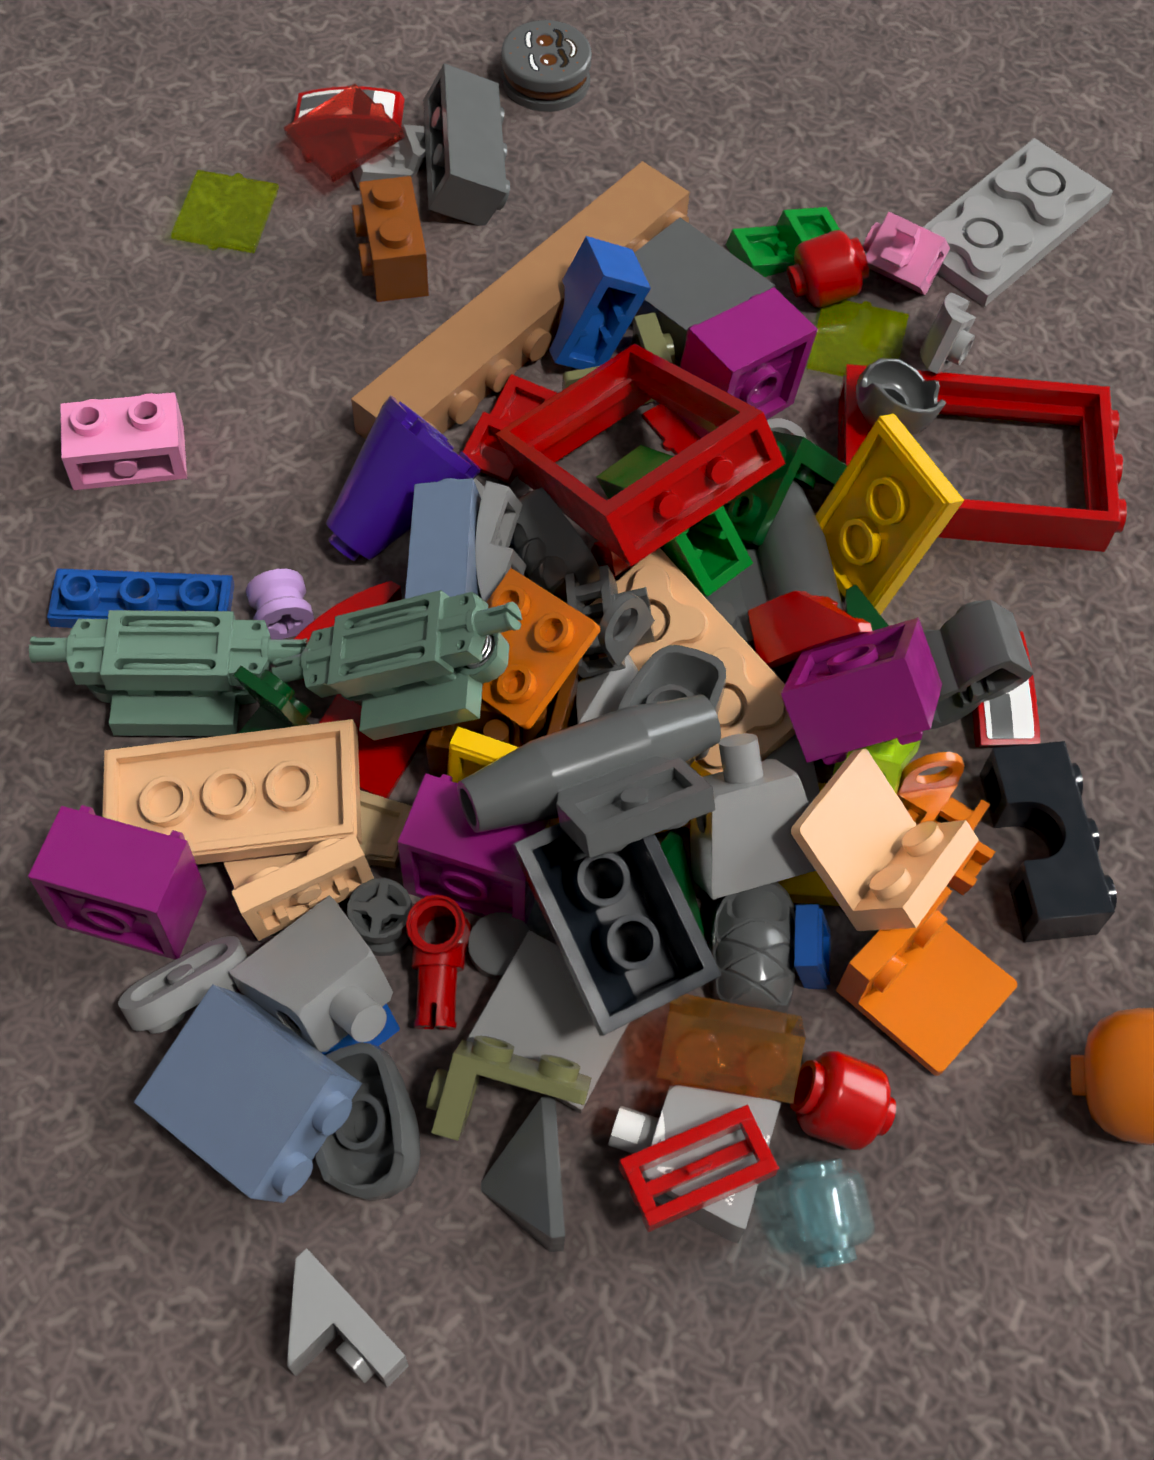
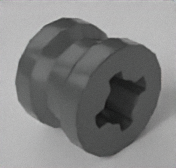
M387 878L371 879L361 884L352 893L347 904L348 919L374 955L392 956L403 951L412 942L407 933L406 922L413 904L407 890L402 885ZM391 918L396 920V922L392 921L382 930L383 923L388 922Z

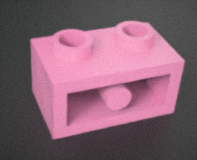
M175 392L164 394L149 393L141 396L103 400L89 399L82 402L60 404L62 461L73 490L187 479L184 425Z

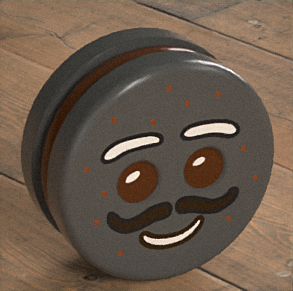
M554 20L531 21L516 27L507 35L501 49V81L505 93L518 105L534 111L553 112L574 106L585 97L590 87L589 71L591 68L592 51L589 41L578 29L569 24Z

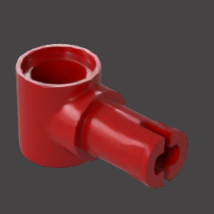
M436 894L426 896L416 902L409 911L406 922L407 933L413 943L412 968L418 970L414 1028L434 1030L435 1010L437 1008L436 1026L440 1030H456L457 972L464 970L465 954L468 951V940L472 927L457 902L447 896ZM439 916H449L456 920L455 932L448 941L436 945L425 941L424 933L431 920Z

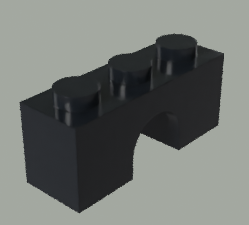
M1065 741L993 748L979 774L986 801L990 804L988 809L993 828L1023 827L1029 829L1042 838L1050 854L1049 858L1023 861L1009 883L1024 943L1097 935L1115 913L1117 895L1112 878L1109 875H1104L1098 856L1100 846L1099 831L1095 821L1092 818H1087L1081 798L1083 778L1079 766L1076 763H1071Z

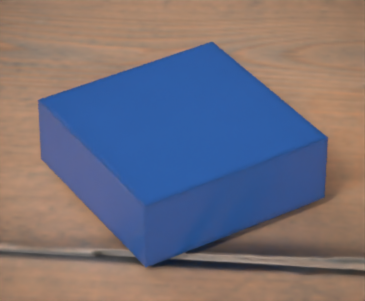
M819 904L796 905L795 969L804 988L827 989V985H830L831 930L823 909L819 907Z

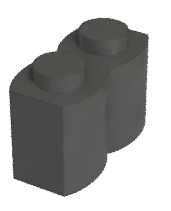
M991 599L967 603L960 607L956 614L946 621L940 629L924 630L942 682L931 729L948 725L963 718L975 710L982 702L997 698L1016 689L1034 674L1013 613Z

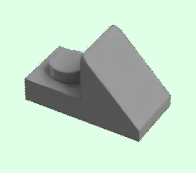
M306 1248L295 1259L287 1362L289 1369L296 1377L340 1335L344 1342L335 1351L363 1383H366L375 1374L388 1388L408 1367L406 1356Z

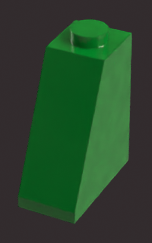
M640 445L600 473L596 478L609 500L674 456ZM721 506L660 547L692 584L706 597L753 564L724 506Z

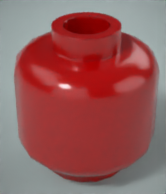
M841 230L823 234L797 245L794 253L795 264L787 267L788 279L796 297L805 295L807 301L815 308H822L856 296L862 289L863 279L869 277V266L861 242L857 237L850 239Z
M827 1051L815 1060H807L797 1071L790 1091V1107L796 1112L800 1127L807 1135L848 1150H861L874 1141L877 1135L883 1136L889 1131L896 1115V1101L890 1096V1083L884 1071L876 1065L842 1052Z

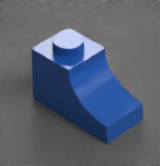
M586 236L562 279L565 286L564 307L557 334L549 349L555 363L577 369L601 366L610 360L651 289L633 249Z

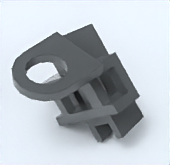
M608 565L599 567L600 581L585 585L579 584L574 573L565 575L567 604L600 626V633L577 663L579 664L578 674L582 678L625 669V658L634 646L655 642L653 631L655 620L651 613L647 588L618 593L617 583ZM602 598V603L585 606L584 602ZM602 653L607 655V657L590 660L589 657Z

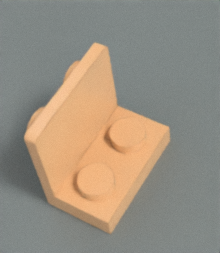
M867 749L854 750L791 828L793 838L857 931L917 928L979 841L966 820L943 823L926 821L916 825Z
M355 834L343 839L332 838L324 840L305 852L223 861L235 888L231 891L234 899L258 941L287 928L330 895L339 903L350 898L352 893L361 884L375 879Z

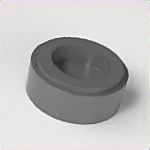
M495 912L482 917L473 926L468 940V956L471 964L479 973L488 978L502 979L530 929L524 921L512 917L510 913Z

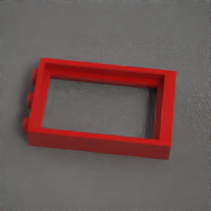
M637 344L628 347L496 433L521 481L533 490L543 487L568 518L630 566H633L786 464L763 411ZM651 399L710 432L609 500L602 498L555 463Z
M846 365L838 396L837 459L847 466L872 429L865 421L856 401L857 382L861 373L867 367L864 365ZM917 370L925 381L935 380L939 382L938 402L941 399L946 402L939 414L1080 426L1086 509L964 499L961 506L937 538L1099 552L1106 551L1114 534L1122 532L1127 516L1126 500L1119 499L1118 485L1123 472V457L1121 454L1115 453L1114 444L1119 429L1118 410H1112L1109 386L946 372L936 374L932 371Z

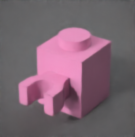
M888 212L882 224L876 222L872 226L863 245V249L867 253L866 258L869 269L923 295L929 290L950 250L944 237L891 212Z

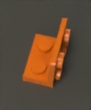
M510 568L486 603L489 604L488 608L505 605L508 602H515L521 611L522 620L519 622L522 625L519 630L501 632L509 643L508 666L497 679L483 683L481 699L524 729H530L600 633V626L583 613Z
M947 886L917 928L879 930L849 962L836 989L842 997L935 1076L941 1075L1017 988V981L947 924L948 918L940 913L952 893V890Z

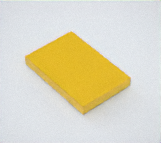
M895 414L879 416L815 515L826 538L839 591L845 597L846 590L856 584L880 615L964 501Z

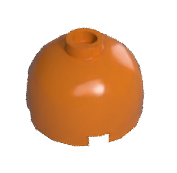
M1153 1008L1120 1010L1100 1019L1088 1033L1084 1055H1071L1072 1094L1086 1096L1090 1115L1104 1132L1124 1142L1141 1145H1154Z

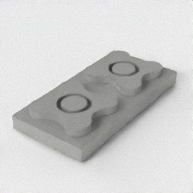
M1034 138L923 226V228L944 237L950 247L937 274L985 307L1107 205L1113 190Z

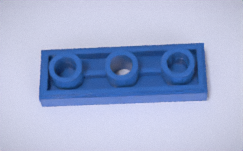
M57 569L47 619L51 627L73 628L78 619H108L109 610L231 611L235 584L232 575Z

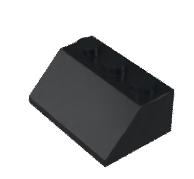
M560 823L511 845L599 1036H604L721 976L655 834L629 843L620 851L600 854L593 858H589L560 827Z

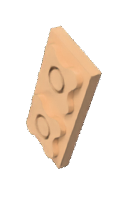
M660 548L640 560L616 581L618 593L646 587L651 605V613L655 620L653 623L655 642L634 646L629 653L638 671L655 652L669 645L689 647L716 656L723 662L726 668V684L718 712L721 739L743 733L757 735L761 761H764L774 750L780 748L796 734L781 696L785 684ZM602 598L596 599L590 605L602 603ZM605 653L597 655L599 658L607 657ZM719 744L711 747L705 758L695 760L711 774L723 772Z
M350 719L105 750L103 817L170 835L172 830L182 832L185 840L189 843L197 865L305 852L324 840L332 838L343 839L352 834H355L359 844L362 845L358 729L354 720Z

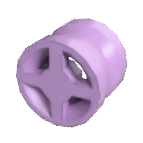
M291 569L265 571L255 576L248 583L246 594L249 605L257 610L253 620H265L271 639H285L297 636L314 621L311 605L306 600H303L306 593L303 577L297 571Z

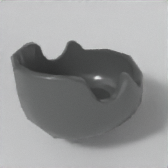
M880 358L868 365L861 373L856 386L857 405L869 426L873 427L879 416L895 414L912 436L924 431L946 404L942 399L938 402L940 388L938 381H925L915 368L900 359Z

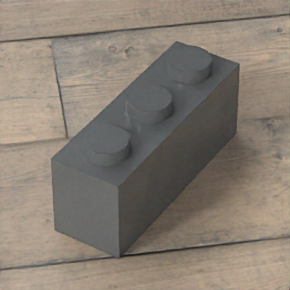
M444 63L423 99L429 210L475 225H486L496 209L501 210L505 206L510 192V182L506 179L505 174L507 144L503 142L502 135L504 108L500 106L499 83Z

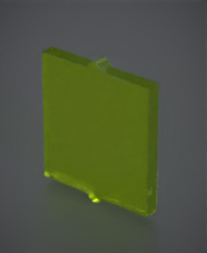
M197 170L172 230V239L208 245L210 250H216L220 247L255 254L279 191V184L243 178L241 173L231 176Z
M842 300L822 307L817 324L818 330L811 349L807 369L843 377L847 364L868 366L880 358L899 359L909 314L875 307L869 301H863L861 304Z

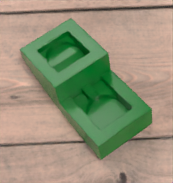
M827 207L783 210L776 226L732 229L726 246L732 255L763 277L786 272L788 266L795 264L794 253L797 245L840 229Z

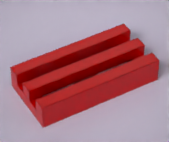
M748 1104L622 1158L618 1166L624 1180L626 1179L630 1186V1194L635 1205L639 1206L643 1215L642 1221L647 1232L776 1176L779 1170ZM739 1129L742 1130L746 1138L647 1183L641 1173ZM754 1155L757 1161L753 1165L658 1207L654 1202L653 1198L748 1156Z

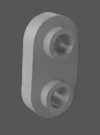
M226 936L214 939L137 981L122 994L118 1005L133 1030H148L150 1033L166 1031L178 1024L185 1016L186 1011L201 1002L212 984L235 992L238 987L229 971L248 958L237 937Z

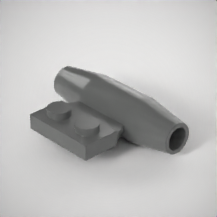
M793 479L763 544L757 546V550L746 548L753 564L708 597L704 596L754 651L756 648L748 610L794 590L806 591L811 595L828 596L838 603V608L844 611L825 535L800 483ZM798 658L789 662L792 670Z
M701 694L629 706L532 740L460 780L457 783V791L462 810L470 827L476 833L559 817L560 827L589 858L620 851L629 843L663 830L682 827L691 819L715 811L713 786L686 762L720 742L721 727L719 719L711 702Z

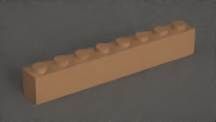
M645 162L639 163L351 398L355 432L363 438H367L383 403L390 395L398 403L400 401L442 434L455 423L463 424L468 421L476 411L479 402L492 391L501 392L511 374L514 375L529 360H539L547 352L551 341L555 339L562 317L565 298V286L562 279L585 237L589 236L630 248L635 253L679 217L689 223L687 212L690 192Z

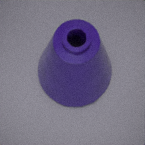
M390 395L383 403L328 517L326 525L333 532L328 540L337 550L353 561H356L360 554L368 559H373L411 529L415 484L438 482L448 478L458 480L473 478L474 480L481 470L462 451L459 454L453 451L454 447L447 441L448 439L401 401L398 403Z

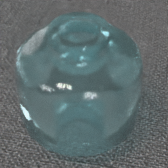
M841 1158L812 1162L787 1169L790 1180L784 1181L778 1186L776 1199L789 1250L798 1255H813L817 1268L831 1267L857 1260L855 1246L867 1242L875 1232V1225L862 1175L854 1169L843 1168Z

